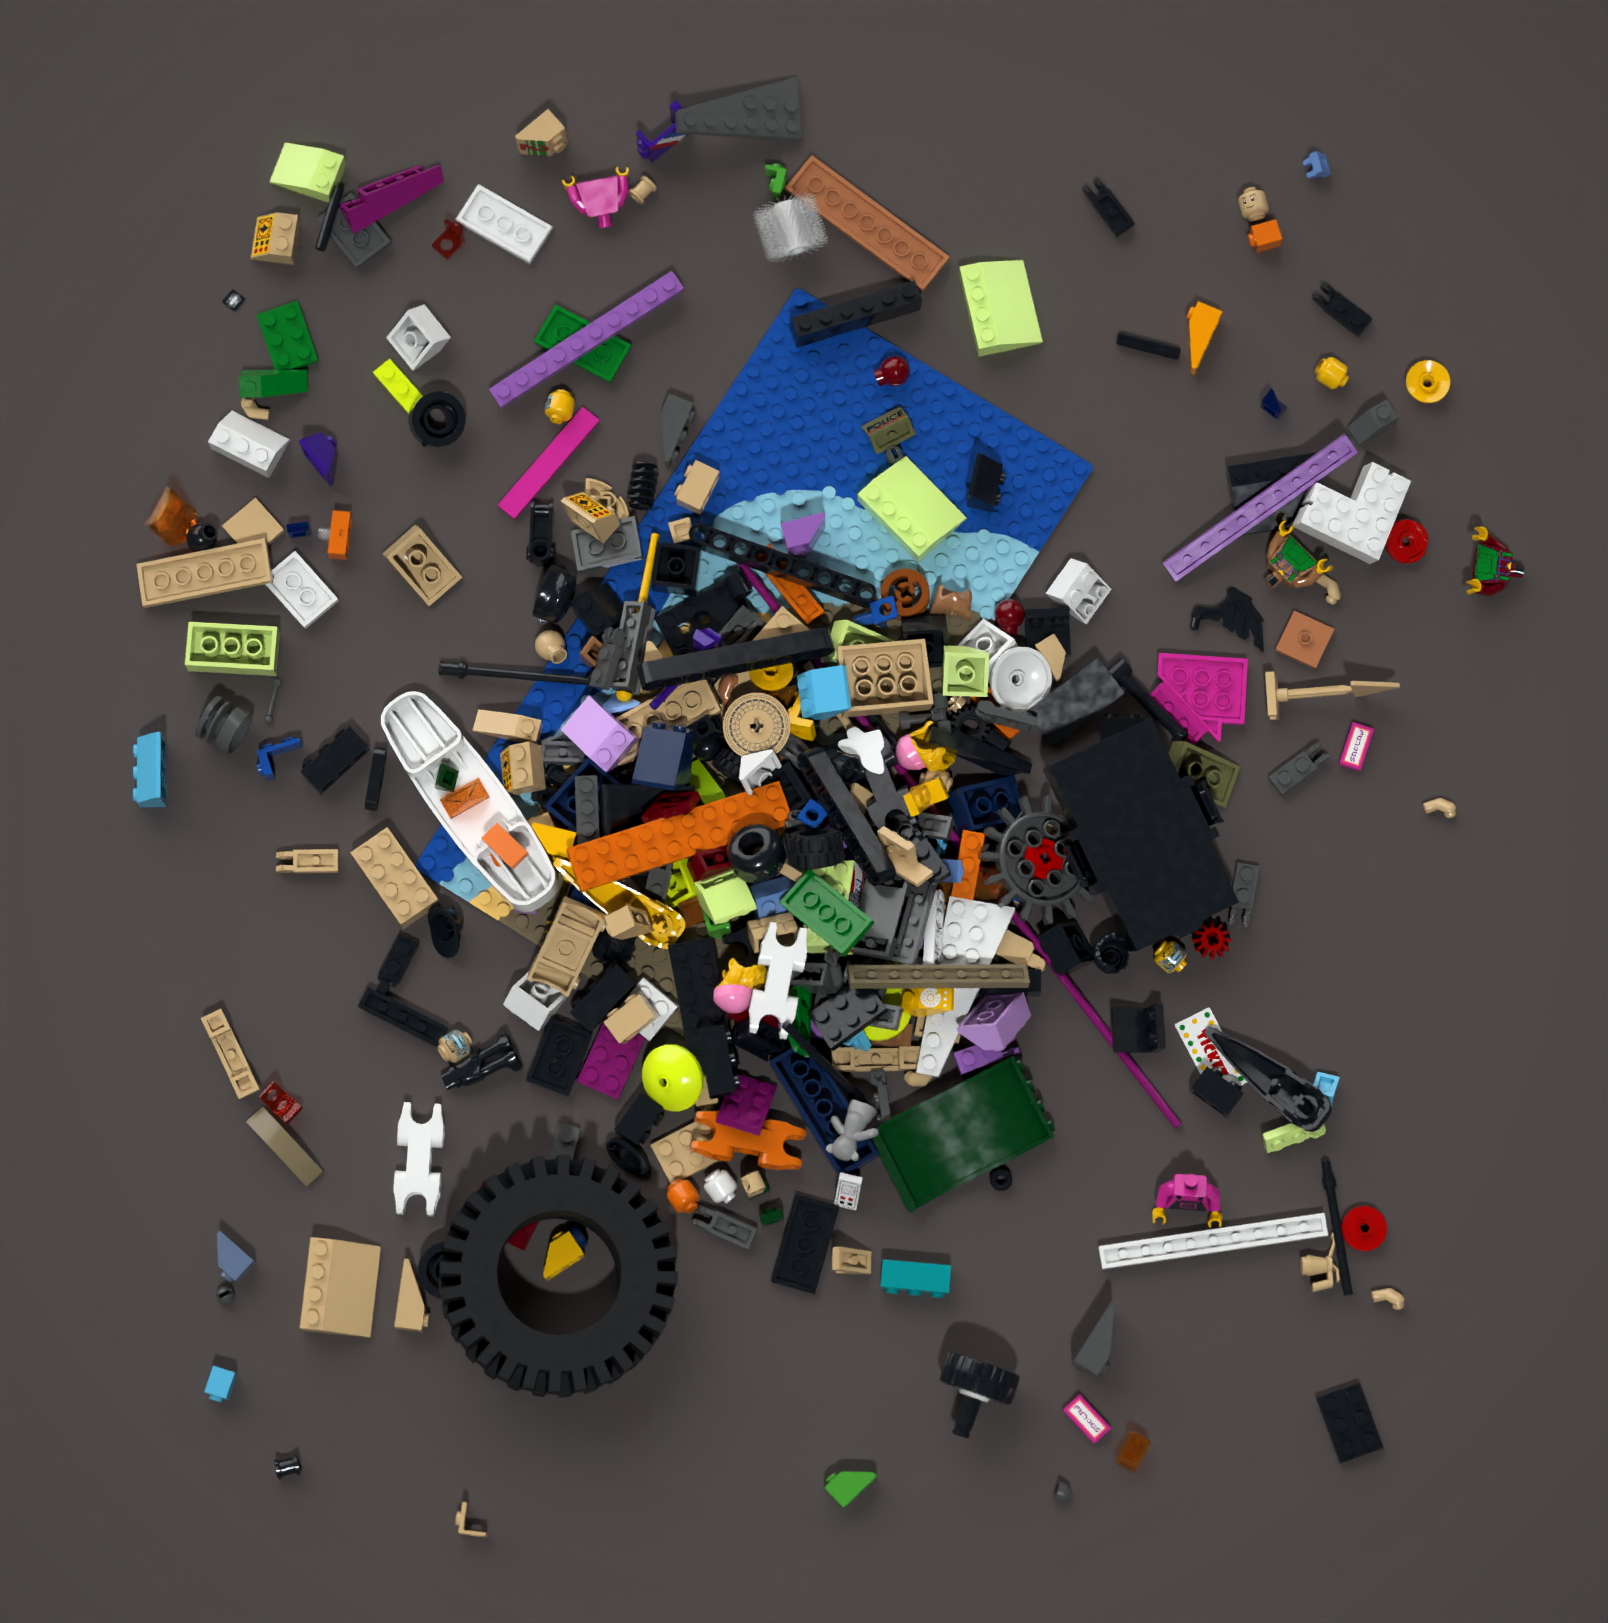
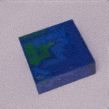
M309 522L286 524L287 533L290 538L312 535Z

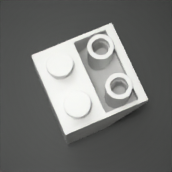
M1070 558L1046 594L1060 608L1070 607V614L1082 623L1087 624L1109 594L1111 588L1088 564Z

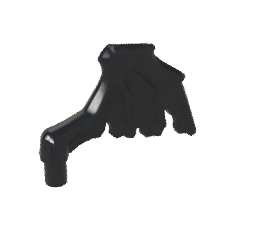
M1230 587L1226 590V599L1216 607H1194L1191 614L1190 629L1198 630L1200 620L1208 619L1218 622L1223 618V627L1227 628L1230 632H1233L1235 629L1237 636L1243 640L1249 638V630H1251L1254 637V646L1259 648L1261 652L1264 651L1261 623L1264 620L1251 603L1252 598L1234 587Z

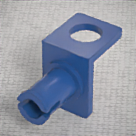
M889 596L869 603L871 611L854 615V623L862 627L875 624L886 628V621L899 616L895 598ZM884 603H888L891 606V613L887 616L884 615L882 607Z
M810 799L797 816V819L813 830H816L818 826L822 827L828 814L819 800L815 802Z

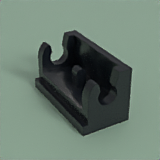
M787 762L780 769L771 773L772 776L768 777L771 783L780 781L790 812L793 810L802 811L812 798L790 762Z

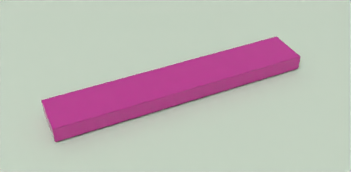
M582 407L500 501L498 508L513 520H516L599 424L600 420Z

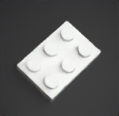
M296 551L272 570L273 583L265 584L304 629L308 628L339 601Z

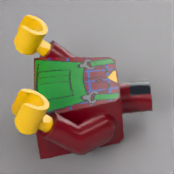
M1475 527L1474 529L1479 532V535H1472V539L1474 541L1480 540L1481 542H1478L1475 550L1472 580L1466 582L1472 588L1467 590V594L1476 593L1489 597L1503 591L1508 586L1510 577L1523 578L1524 565L1512 564L1513 553L1499 540L1488 534L1485 527Z

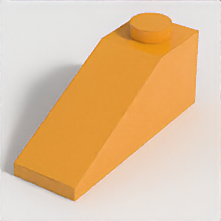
M1199 301L1196 307L1191 306L1186 317L1189 319L1190 374L1195 375L1222 315V311Z

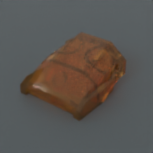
M166 486L164 494L148 521L145 522V525L168 545L175 547L186 542V534L189 528L198 522L195 508L187 504L174 490Z

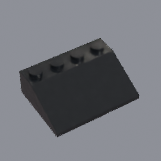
M1315 452L1228 466L1226 477L1233 512L1315 455ZM1307 489L1241 536L1279 530V525L1284 520H1287L1284 528H1290L1294 523L1299 508L1303 507L1301 503Z

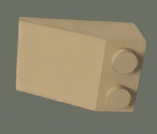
M416 525L382 553L428 606L433 604L462 578L432 541Z

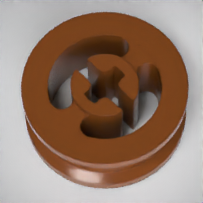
M905 568L890 573L882 583L881 599L889 597L893 586L900 583L898 590H895L899 616L894 619L901 621V618L921 616L926 611L930 601L929 585L924 576L915 570ZM918 587L922 593L921 598L916 605L910 607L913 604V599L915 600L914 588ZM906 591L909 592V596L906 595L904 598H902L901 593L905 594ZM884 603L882 606L889 615L891 613V606L888 603Z

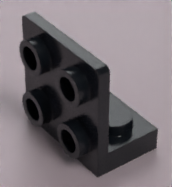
M1070 607L1025 609L1026 647L1036 650V644L1055 634L1066 652L1065 657H1070Z
M1153 1004L1147 1008L1114 1007L1111 1009L1113 1051L1115 1053H1157L1166 1049L1163 1004Z

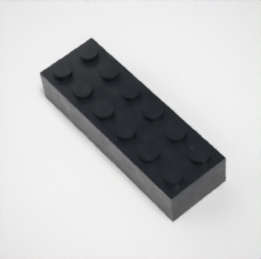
M712 937L668 945L687 1050L698 1060L703 1077L706 1076L697 1029L724 1025L725 1031L730 1030L727 1012L719 1008L713 1000L714 989L721 983ZM732 1043L728 1044L729 1053L734 1052ZM737 1065L732 1066L733 1074L738 1073Z

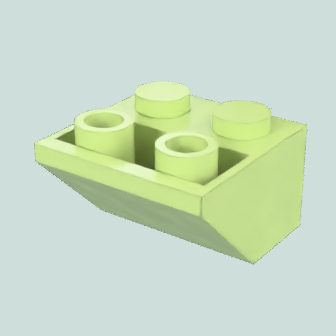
M732 868L694 883L699 905L715 925L725 923L729 919L746 915L750 911L757 909L746 882L738 878Z

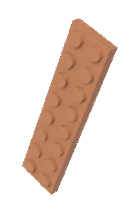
M812 155L785 187V191L796 199L801 200L803 198L806 200L805 198H807V201L809 199L815 201L814 203L812 202V204H816L811 208L813 212L815 209H819L815 211V213L819 212L817 215H820L825 221L908 282L915 280L918 289L922 292L925 291L950 260V256Z

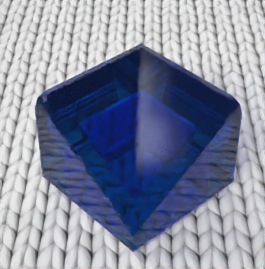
M1272 388L1261 402V408L1275 419H1279L1287 409V406L1276 398Z

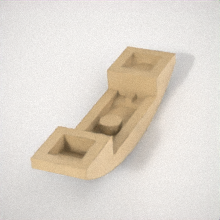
M222 1009L202 1017L201 1020L214 1044L239 1100L260 1090Z
M921 1046L870 1048L867 1052L854 1049V1047H839L835 1051L831 1050L832 1066L837 1071L843 1072L917 1070Z

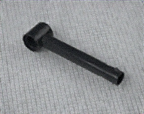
M1118 658L1107 669L1117 683L1121 684L1177 741H1183L1189 735L1131 676L1133 670L1126 661Z

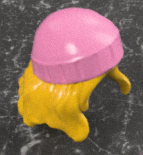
M927 721L924 727L898 740L896 757L903 768L907 770H920L923 768H927L930 771L946 770L955 762L956 756L946 752L945 747L932 748L923 745L930 731V725L934 723L933 721Z
M731 958L728 963L729 971L727 973L726 970L722 971L721 976L723 980L714 989L713 1000L723 1011L735 1014L741 1013L748 1008L753 989L762 990L766 982L767 968L765 965L760 964L745 968L739 965L734 958Z

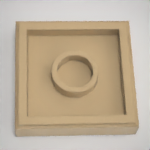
M256 497L222 525L223 529L237 544L265 538L269 545L285 532Z

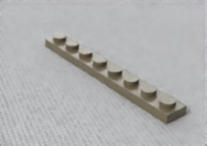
M1027 964L848 965L847 968L849 989L1028 988L1030 984Z

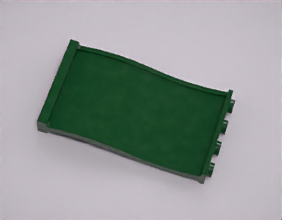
M1009 1056L971 1078L872 1127L876 1128L879 1133L870 1139L878 1151L879 1157L907 1212H913L940 1195L1055 1137L1053 1134L1055 1128L1051 1120H1046L1042 1113L1045 1111L1041 1100L1039 1098L1035 1099L1032 1093L1035 1090L1029 1078L1025 1079L1021 1072L1024 1070V1067L1019 1058L1015 1059L1014 1056Z

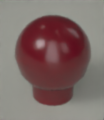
M891 356L884 360L880 368L873 370L879 387L886 384L895 387L903 385L908 380L910 367L903 358Z
M1005 599L996 606L994 615L997 624L1000 626L999 629L1007 635H1017V627L1023 623L1025 617V610L1020 602L1014 599Z

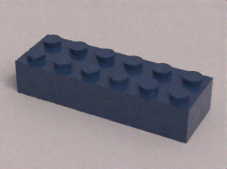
M790 1048L769 1061L771 1069L838 1178L840 1172L851 1175L879 1158V1153L870 1139L857 1142V1153L859 1155L857 1161H843L837 1159L832 1153L827 1152L826 1147L829 1144H833L840 1136L831 1123V1117L837 1116L844 1125L849 1104L833 1078L811 1056L806 1058L794 1052L793 1048Z

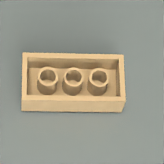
M388 827L350 852L402 929H405L427 914L432 907L440 905L438 898Z

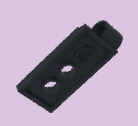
M743 571L729 575L724 581L714 585L713 589L654 618L673 656H675L680 648L687 647L691 650L693 649V636L697 629L704 630L710 628L719 633L742 605L749 609L744 598L750 595L753 589ZM701 613H707L711 618L708 623L703 624L698 621V616ZM681 623H688L691 626L688 633L679 632L678 627Z

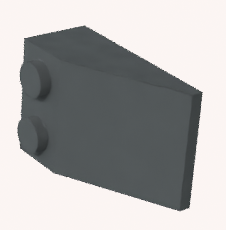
M1112 1302L1072 1364L1095 1380L1098 1375L1103 1377L1111 1364L1108 1362V1359L1110 1357L1115 1304Z

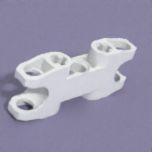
M769 922L766 935L761 943L758 964L768 966L764 991L757 989L752 991L749 1005V1033L756 1034L759 1022L763 1016L773 1015L780 1022L779 1038L786 1040L788 1033L782 1028V1025L786 1021H789L791 1024L793 1023L798 1004V997L788 995L792 971L803 973L807 956V929L799 928L795 943L790 947H785L777 942V923Z
M404 1102L402 1114L398 1122L397 1145L408 1146L406 1171H395L393 1191L396 1201L397 1215H404L407 1200L413 1195H422L426 1198L427 1215L435 1217L437 1204L441 1196L442 1175L441 1173L431 1172L432 1148L444 1147L445 1125L442 1104L434 1105L433 1115L429 1122L419 1124L413 1121L411 1102Z

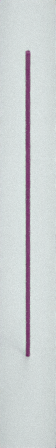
M739 564V569L744 572L749 582L774 614H776L781 608L751 568ZM820 657L810 659L817 669L827 668L825 664L821 663ZM866 716L855 717L866 732L873 731L874 727ZM900 764L893 766L910 788L919 785L907 769L903 768ZM934 804L926 808L930 814L942 815ZM952 829L950 840L960 850L961 838ZM980 864L978 876L984 881L989 877V874ZM996 883L987 885V888L999 902L1004 896L1003 892ZM1009 903V904L1006 905V906H1009V907H1013V905H1012L1011 903ZM1015 909L1012 920L1025 937L1033 943L1035 950L1113 1049L1111 1031L1067 975L1059 976V974L1054 972L1051 967L1050 958L1040 947V940L1025 921L1019 920L1020 914ZM1116 1053L1175 1129L1182 1124L1129 1054Z

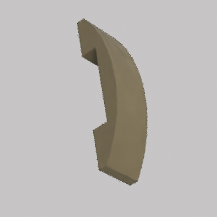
M263 1106L246 1121L306 1187L323 1173V1170Z

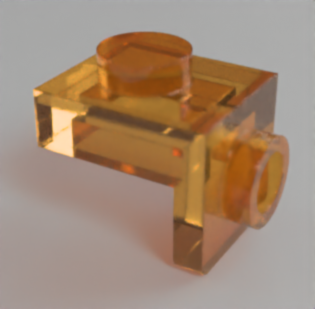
M1131 1431L1115 1463L1135 1473L1151 1441L1143 1435Z

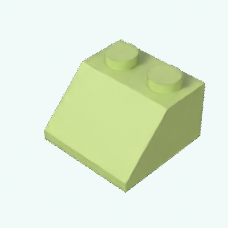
M944 645L943 696L987 697L990 653L967 646Z

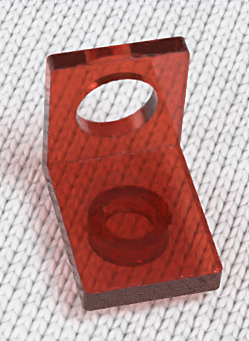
M446 219L444 221L446 230L432 244V247L448 260L465 242L463 229L457 223H452ZM445 239L453 242V247L448 251L440 247L441 242Z
M272 1081L258 1096L286 1124H289L303 1109L275 1081ZM276 1090V1095L272 1099L267 1100L269 1092Z

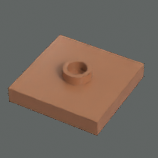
M1294 610L1275 651L1316 670L1334 632V628Z

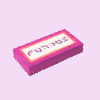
M1355 722L1352 723L1339 762L1340 766L1361 771L1374 731L1373 728Z
M1080 1394L1063 1409V1412L1093 1444L1111 1429Z

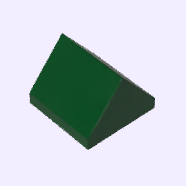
M443 763L440 764L435 789L454 792L459 771Z

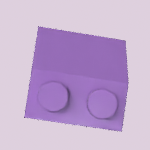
M824 512L781 523V533L787 554L804 559L807 557L806 555L811 553L826 528Z

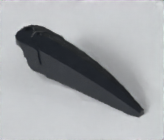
M1210 1026L1204 1032L1234 1069L1292 1124L1307 1132H1314L1326 1122L1331 1114L1332 1105L1319 1088L1303 1077L1301 1079L1293 1070L1250 1045Z

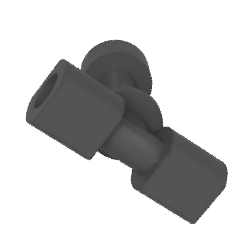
M942 693L933 694L934 708L930 709V713L909 715L908 711L899 712L901 730L910 729V724L933 721L932 726L952 734L950 721H947L946 715L948 710L947 696H943Z

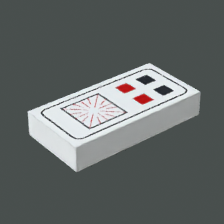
M840 1172L834 1205L856 1210L863 1178Z

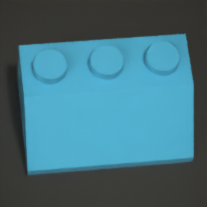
M161 732L137 737V744L133 745L134 758H137V766L133 767V777L137 779V788H133V800L137 801L140 808L167 807V741Z

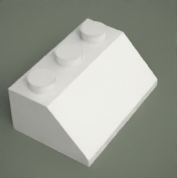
M231 411L218 423L208 443L212 450L270 478L290 439Z

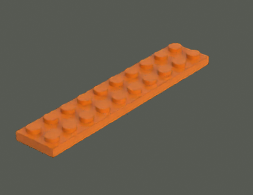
M780 781L752 789L753 793L751 795H748L745 791L695 807L691 812L668 819L654 820L567 848L566 852L580 893L693 857L696 852L726 846L737 830L750 824H764L773 830L786 827L785 822L788 821L787 815L790 813Z

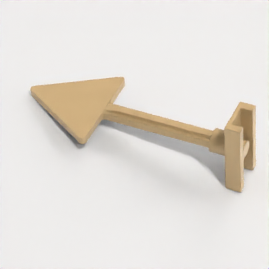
M1265 672L1267 709L1270 720H1279V702H1286L1289 699L1345 695L1351 692L1354 693L1355 697L1400 688V683L1350 681L1351 686L1338 685L1291 690L1287 688L1278 689L1275 672Z

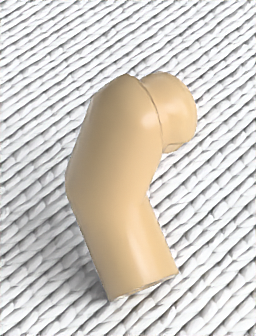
M1323 574L1316 583L1327 589L1326 601L1334 605L1341 598L1339 585L1336 581Z
M1443 798L1423 803V809L1426 814L1440 810L1444 812L1446 818H1453L1456 815L1455 804Z
M908 1071L904 1075V1080L912 1087L925 1086L933 1078V1076L921 1075L913 1071Z
M1392 1288L1371 1291L1373 1302L1387 1300L1392 1303V1307L1395 1310H1401L1404 1307L1405 1299L1403 1295Z

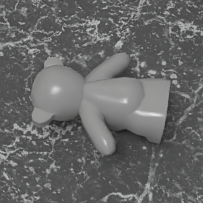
M851 1100L844 1125L837 1116H832L831 1123L840 1136L833 1144H829L826 1147L827 1152L832 1153L837 1159L843 1161H857L859 1159L857 1142L873 1138L879 1133L876 1128L866 1130L867 1124L877 1114L876 1109L869 1104Z

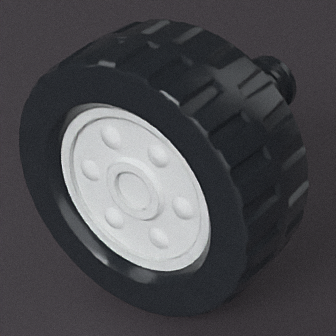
M949 1352L942 1368L940 1381L959 1389V1393L964 1395L952 1433L967 1439L970 1437L969 1433L974 1426L982 1401L988 1403L989 1400L1010 1405L1018 1387L1019 1375L961 1354Z

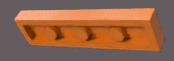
M768 544V545L766 546V547H769V548L774 549V548L771 546V544ZM761 554L755 559L759 562H765L768 558ZM779 562L776 565L782 570L788 567L785 562ZM764 573L806 626L824 614L823 608L804 586Z

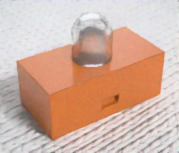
M333 510L331 528L320 527L316 531V536L319 540L329 541L328 555L330 559H348L353 519L351 512Z

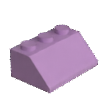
M1024 992L984 995L957 1027L958 1033L983 1050H1004L1031 1017Z

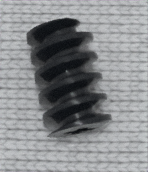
M634 462L632 465L634 471L631 472L633 479L629 481L631 487L627 490L630 496L626 497V502L629 507L636 510H652L653 507L648 505L647 502H654V498L650 497L649 494L656 493V490L650 488V486L657 485L658 483L652 479V477L659 476V473L654 471L658 466L648 462Z

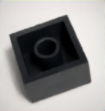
M657 542L651 581L652 591L696 596L702 558L701 547Z

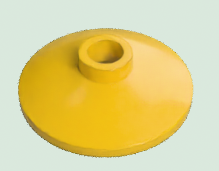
M1424 360L1410 368L1406 377V387L1414 399L1423 403H1434L1441 400L1447 394L1450 387V376L1445 367L1440 363ZM1429 381L1431 386L1425 387L1423 382Z
M789 663L749 671V676L757 687L767 691H776L787 686L792 680L793 665ZM768 673H773L774 676H769V675H767V674H768Z

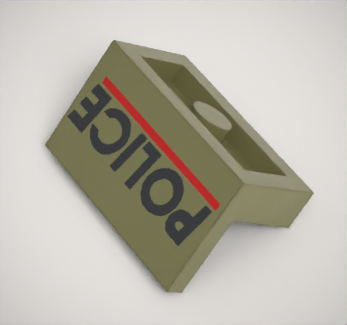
M900 406L861 426L876 454L916 435L909 417Z

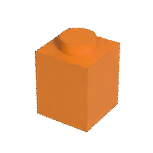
M1276 219L1251 226L1250 233L1247 235L1249 245L1254 247L1256 253L1280 247L1283 240Z

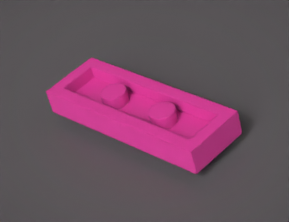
M1165 682L1160 683L1150 694L1189 733L1185 738L1188 743L1196 745L1209 731Z

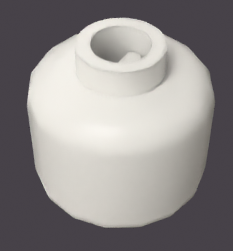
M716 1169L704 1179V1190L714 1202L724 1201L728 1203L736 1196L734 1191L737 1189V1183L727 1170L720 1171Z

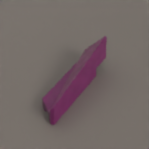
M436 165L424 170L423 166H414L357 189L358 199L339 205L352 232L357 233L443 183L444 178L441 167Z

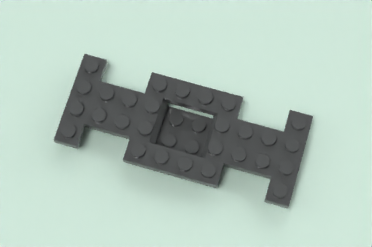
M867 810L865 819L872 829L879 830ZM923 812L918 814L920 826L917 828L924 839L950 840L955 821L953 817ZM897 815L891 820V831H895L899 836L905 834L914 845L920 842L912 833L911 828L913 826L908 822L906 815ZM896 874L894 879L877 886H872L864 876L860 910L871 918L875 924L854 946L853 955H846L849 957L843 976L844 985L841 990L849 985L848 965H916L937 885L932 887L928 881H925L917 887ZM905 897H909L898 938L896 939L895 933ZM874 989L881 1001L884 1002L887 989ZM817 993L812 1011L834 995ZM884 1004L888 1012L869 1026L898 1031L903 1013L902 1007Z

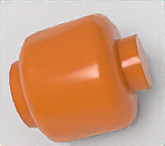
M678 1179L668 1186L666 1198L676 1212H686L689 1214L696 1210L700 1194L690 1181Z

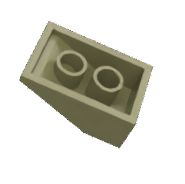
M1173 741L1169 756L1179 777L1182 778L1191 774L1195 784L1190 787L1200 784V782L1205 780V785L1215 805L1226 808L1241 766L1186 741Z

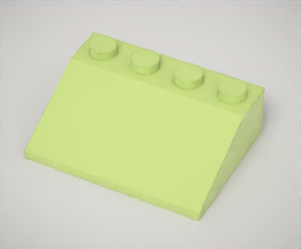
M1023 260L979 262L959 268V277L978 357L1043 343Z
M906 456L873 479L858 493V502L918 563L967 519Z

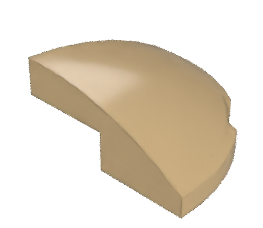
M585 479L584 493L588 496L594 495L604 507L610 506L618 514V520L629 517L628 508L623 498L620 496L618 499L611 492L612 487L595 479Z

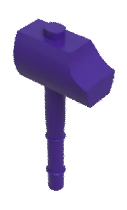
M697 629L693 636L694 652L722 647L721 635L712 629ZM680 685L665 687L649 703L650 707L656 710Z

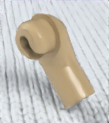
M253 397L242 398L241 406L248 417L269 420L270 409L258 408Z

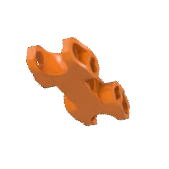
M719 1110L696 1112L694 1121L709 1126L713 1131V1138L709 1141H692L690 1151L706 1156L709 1159L732 1161L734 1152L758 1156L757 1166L771 1170H797L801 1168L802 1160L785 1153L783 1143L787 1140H804L806 1130L783 1121L765 1120L760 1136L716 1123Z

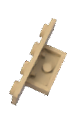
M884 826L877 831L878 836L876 837L892 861L897 875L917 887L933 876L932 870L918 862L916 847L911 841L905 840L895 831H891Z

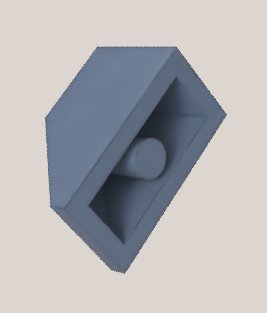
M221 1231L217 1233L218 1266L223 1270L220 1274L229 1282L234 1280L239 1283L256 1262Z

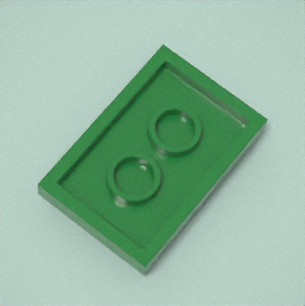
M298 301L256 314L275 370H298L319 363Z

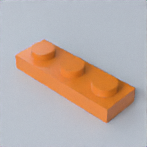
M963 830L958 860L962 861L964 875L961 883H953L951 897L974 900L981 863L978 855L983 852L985 841L983 833Z

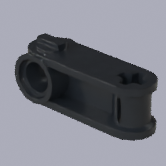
M531 501L530 537L529 547H526V560H529L530 563L538 567L547 566L552 563V560H555L556 548L553 547V501L549 503H535V501ZM538 550H545L547 552L543 557L535 555Z

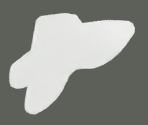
M857 727L848 729V738L839 741L838 747L848 754L860 756L861 762L867 770L876 774H882L884 772V762L881 750L884 748V740L881 731L874 730L864 733Z

